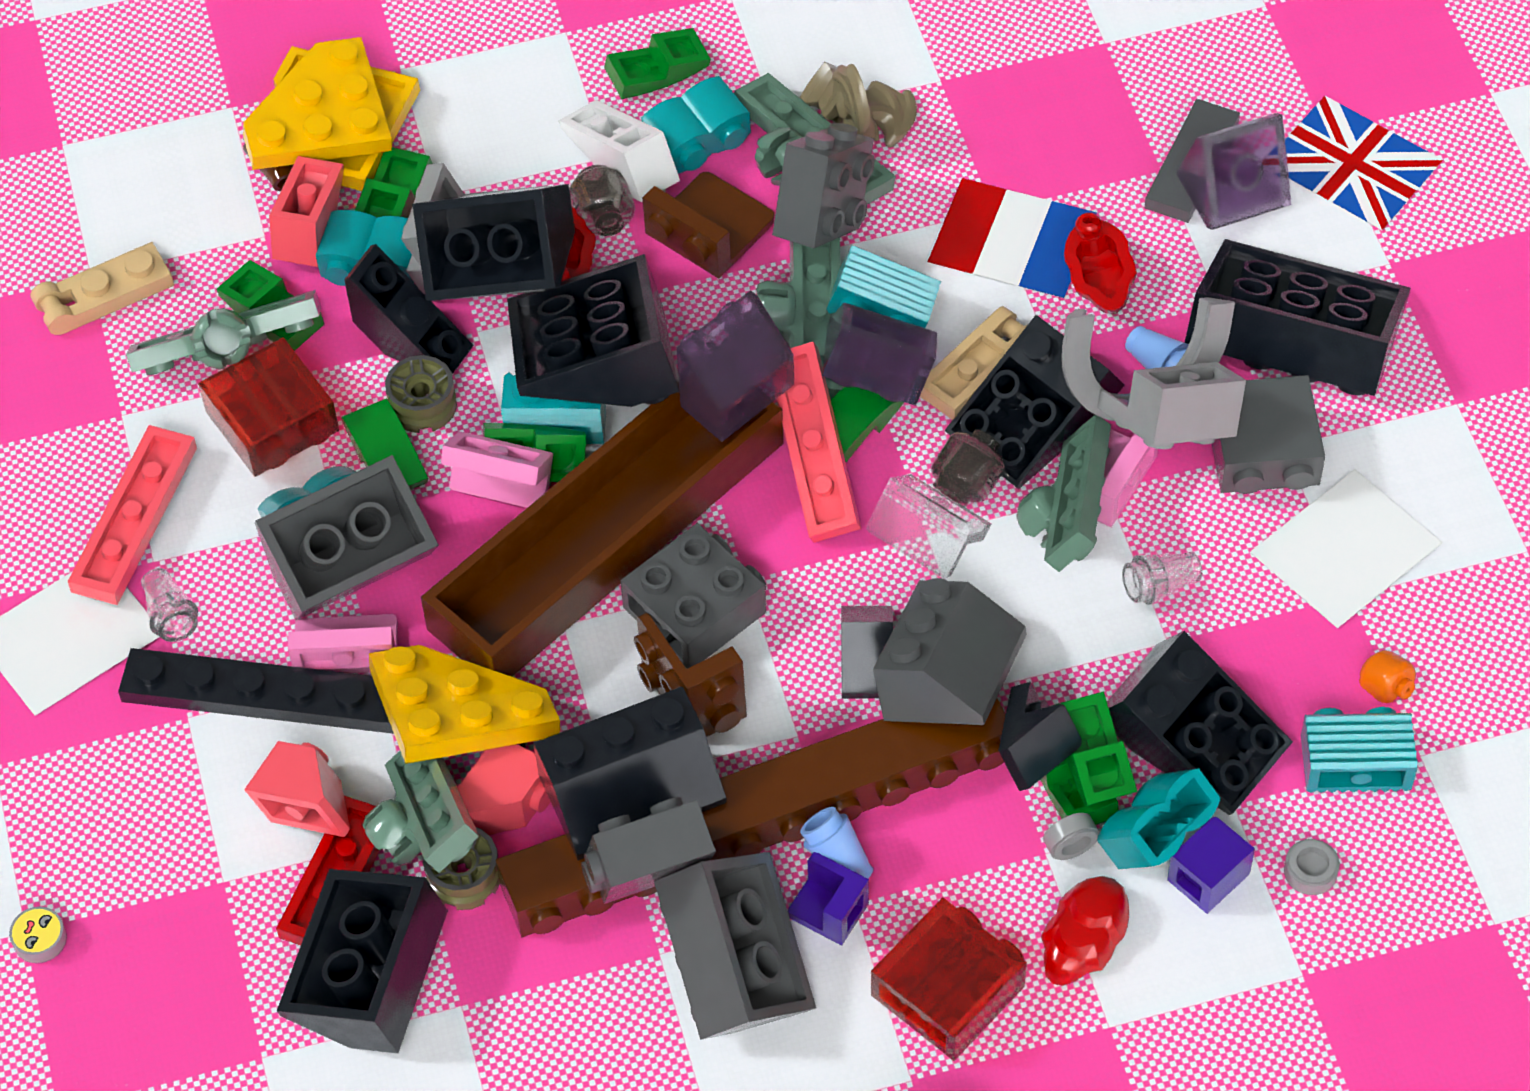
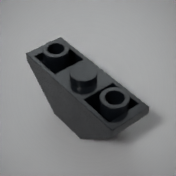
M373 244L368 248L344 279L352 321L386 356L397 361L419 355L436 357L444 362L453 374L474 346L432 301H426L425 294L377 244Z

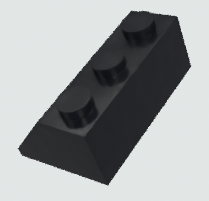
M569 184L442 198L412 204L426 301L560 287L575 235Z
M683 686L534 742L538 775L577 860L585 858L584 854L588 850L592 836L600 832L598 825L612 818L629 815L631 822L649 816L651 814L650 807L675 797H681L683 804L698 800L702 812L727 803L704 728Z
M329 869L277 1008L278 1014L348 1048L399 1053L448 912L425 877Z

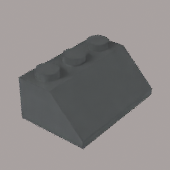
M393 455L254 522L273 577L295 620L431 555L439 546Z
M934 578L927 581L919 580L873 668L883 720L984 725L1027 635L1025 625L969 582L947 581L942 578Z
M770 852L702 861L654 881L660 900V909L665 917L675 952V960L681 972L691 1006V1015L695 1021L700 1040L740 1032L816 1009Z

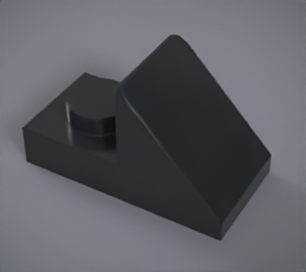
M1031 682L1011 687L998 750L1018 790L1022 791L1031 788L1074 753L1082 744V738L1066 707L1063 704L1049 706L1045 700H1039Z

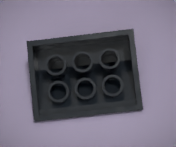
M1225 239L1196 291L1184 343H1190L1195 327L1199 298L1209 297L1233 301L1235 306L1228 342L1223 353L1224 356L1243 360L1247 366L1254 369L1266 370L1273 368L1290 373L1292 377L1309 375L1310 383L1321 381L1338 386L1341 391L1347 394H1369L1375 396L1383 377L1411 288Z
M645 254L563 280L560 287L548 288L540 292L523 293L507 299L516 383L520 396L633 407L643 403L656 404L664 401L671 394L680 392L662 301Z

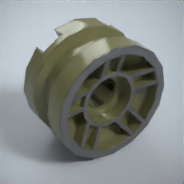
M425 355L411 356L399 361L389 371L385 380L387 400L406 431L420 433V429L432 428V431L444 427L453 418L457 408L452 372L444 362L436 357Z
M477 827L475 828L479 837L473 842L469 852L459 861L451 862L440 873L423 858V867L427 881L444 905L446 903L456 906L457 910H472L485 904L484 900L491 893L495 894L500 884L495 861L498 859L497 848L492 838ZM465 864L469 870L464 873H458L457 865Z

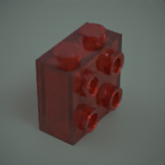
M284 337L198 383L206 413L254 477L269 469L280 467L292 456L312 445H319L325 442L332 434L339 431L334 402Z
M942 897L871 970V996L951 1060L955 1061L1025 987L1027 962L1024 960L1021 951L1013 943L1003 938L998 940L982 928L980 920L969 909L963 906L956 908Z

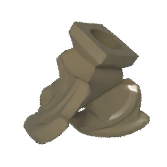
M824 62L800 96L809 106L820 109L825 119L833 120L835 123L852 125L858 129L857 134L874 138V141L879 140V127L884 133L885 145L890 148L894 147L905 137L917 115L915 97L910 90H904L900 93L879 81L871 82L867 90H865L860 74L854 64H849L848 66L839 65L837 67Z

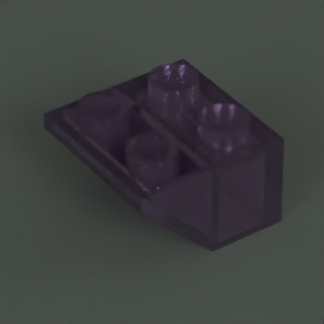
M751 290L736 302L727 303L717 316L700 330L688 333L677 347L681 408L721 442L794 385V355L761 300Z
M843 303L830 317L827 324L822 376L830 378L835 383L844 387L855 386L877 393L888 401H902L916 406L936 359L937 332Z

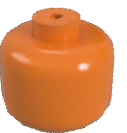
M1382 650L1370 656L1363 664L1359 683L1376 700L1387 704L1393 702L1397 697L1405 700L1412 695L1415 689L1416 672L1414 666L1405 658L1392 651Z

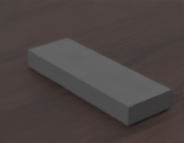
M1200 99L1195 100L1145 198V209L1189 223L1239 124L1240 112Z

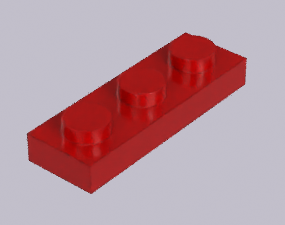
M344 795L350 830L345 837L324 833L276 927L280 939L301 946L329 869L359 872L370 871L380 850L371 843L362 824L365 816L376 807L375 805Z

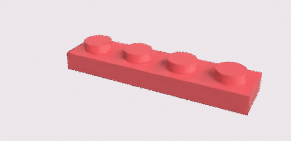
M809 342L767 355L777 403L783 413L782 424L809 538L815 543L861 529L818 347L814 342Z
M151 425L147 427L68 579L71 593L118 605L197 450L194 437Z

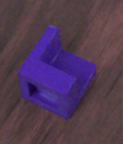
M1212 817L1183 843L1170 858L1167 881L1208 914L1250 874L1255 848L1218 817Z
M813 852L807 861L808 879L788 908L789 918L842 946L869 905V879L817 852Z

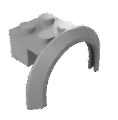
M1209 297L1199 298L1194 331L1190 343L1177 365L1134 370L1130 394L1107 392L1096 380L1090 360L1095 315L1086 314L1087 310L1075 309L1066 318L1062 345V369L1070 392L1085 409L1101 418L1115 421L1116 425L1121 428L1129 429L1144 439V444L1152 448L1170 449L1174 444L1184 442L1206 445L1214 443L1215 439L1236 437L1246 380L1219 363L1228 342L1235 302Z

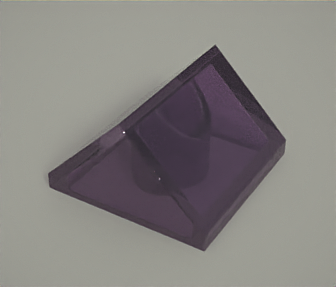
M1274 113L1196 138L1176 174L1208 229L1214 230L1292 205L1282 114Z

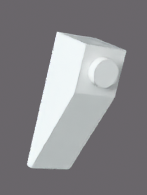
M598 100L558 120L561 129L620 192L643 202L642 197L654 186L665 192L666 188L680 181L663 131Z

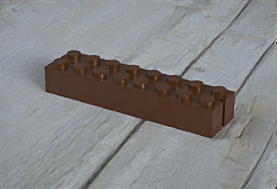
M711 354L678 381L680 392L671 394L664 401L647 407L423 594L421 602L427 630L460 659L511 677L514 676L620 585L621 579L655 555L784 444L782 409L752 385L744 389L743 378Z

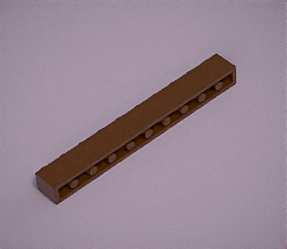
M998 698L984 725L898 722L881 719L721 777L720 780L727 803L702 812L716 850L711 860L759 854L764 848L783 841H799L804 838L800 830L806 821L828 807H835L839 814H847L849 820L852 821L862 812L881 805H897L906 800L910 794L929 787L942 788L953 783L959 776L978 769L986 771L1000 766L1004 761L998 750L1006 714ZM566 834L495 860L499 883L521 938L533 933L546 934L552 932L568 920L585 914L589 916L598 915L610 909L617 902L634 896L646 897L657 892L656 887H652L604 904L600 891L592 894L589 891L581 867V862H584L585 858L577 860Z

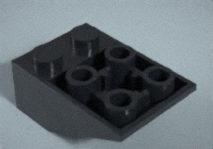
M1037 315L1034 316L963 406L955 419L945 429L946 433L1018 489L1058 456L1062 451L1063 442L1095 415L1085 409L1074 398L1065 381L1062 369L1064 335ZM1090 356L1092 370L1100 386L1107 392L1118 394L1124 387V384L1108 368Z
M1185 631L1156 644L1107 701L1116 736L1132 752L1164 773L1200 769L1221 797L1217 808L1228 815L1236 811L1292 743L1290 738Z

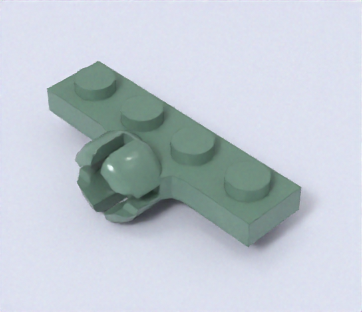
M769 73L734 92L750 112V119L767 132V134L758 139L757 145L759 148H757L755 154L757 167L765 178H770L782 171L787 143L805 137L808 132H818L829 128L831 124ZM875 160L873 172L866 185L864 200L867 205L894 189L896 176L877 160ZM782 174L772 178L771 183L780 186Z
M840 237L814 249L790 241V282L767 280L757 285V295L754 296L752 301L751 316L753 320L760 323L751 322L753 334L760 338L782 339L789 343L790 348L814 342L819 350L831 400L843 389L842 319L836 313L829 314L826 310L841 267Z
M316 290L240 313L225 308L212 309L203 314L194 327L131 345L126 356L132 373L145 369L147 375L167 371L175 366L173 360L190 355L193 361H201L206 366L218 370L225 369L226 365L233 364L235 366L239 364L247 355L249 346L266 340V332L284 327L286 333H293L314 325L312 318L319 317L321 306Z
M1097 415L1090 418L1063 442L1058 476L1052 486L1047 485L1033 489L1020 501L1017 509V521L1026 536L1036 537L1041 531L1046 529L1047 534L1043 536L1042 543L1040 544L1041 548L1046 549L1044 561L1058 572L1063 570L1073 560H1083L1092 551L1097 542L1095 533L1097 520L1101 512L1100 499L1102 487L1106 480L1104 471L1106 459L1110 452L1108 444L1111 425Z
M399 751L385 764V768L396 791V798L381 801L365 816L362 824L375 848L378 850L387 849L392 856H395L390 860L391 862L403 865L411 862L419 853H422L424 860L440 873L451 862L462 859L469 852L479 834L444 758L405 764L401 751Z

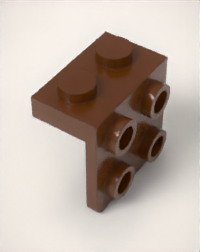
M710 172L700 173L675 198L656 186L642 197L645 233L718 279L774 224V212L770 208Z
M646 612L637 617L639 635L634 637V643L642 660V663L637 665V670L644 686L649 692L657 690L661 695L683 686L704 728L706 737L716 732H727L734 728L741 719L747 717L743 661L733 646L686 669L651 616Z

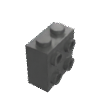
M832 123L829 125V128L818 132H808L805 137L787 143L772 235L814 249L858 230L867 212V203L864 197L867 181L874 169L875 160L874 156L871 155L874 138L857 134L858 129L852 125Z
M1309 375L1246 380L1237 436L1215 439V442L1212 443L1221 493L1239 492L1250 494L1259 490L1278 488L1300 490L1309 486L1320 485L1325 452Z
M698 523L620 580L623 608L636 621L638 616L647 612L687 669L707 659L766 613V583L761 574L750 565L745 567L733 556L730 547L722 537L717 534L711 536Z
M675 797L650 807L651 814L645 818L631 822L629 815H622L599 824L600 832L592 836L588 850L584 854L585 861L581 862L583 875L591 894L600 891L603 903L606 904L655 887V880L699 862L711 860L716 850L698 800L683 804L681 797Z

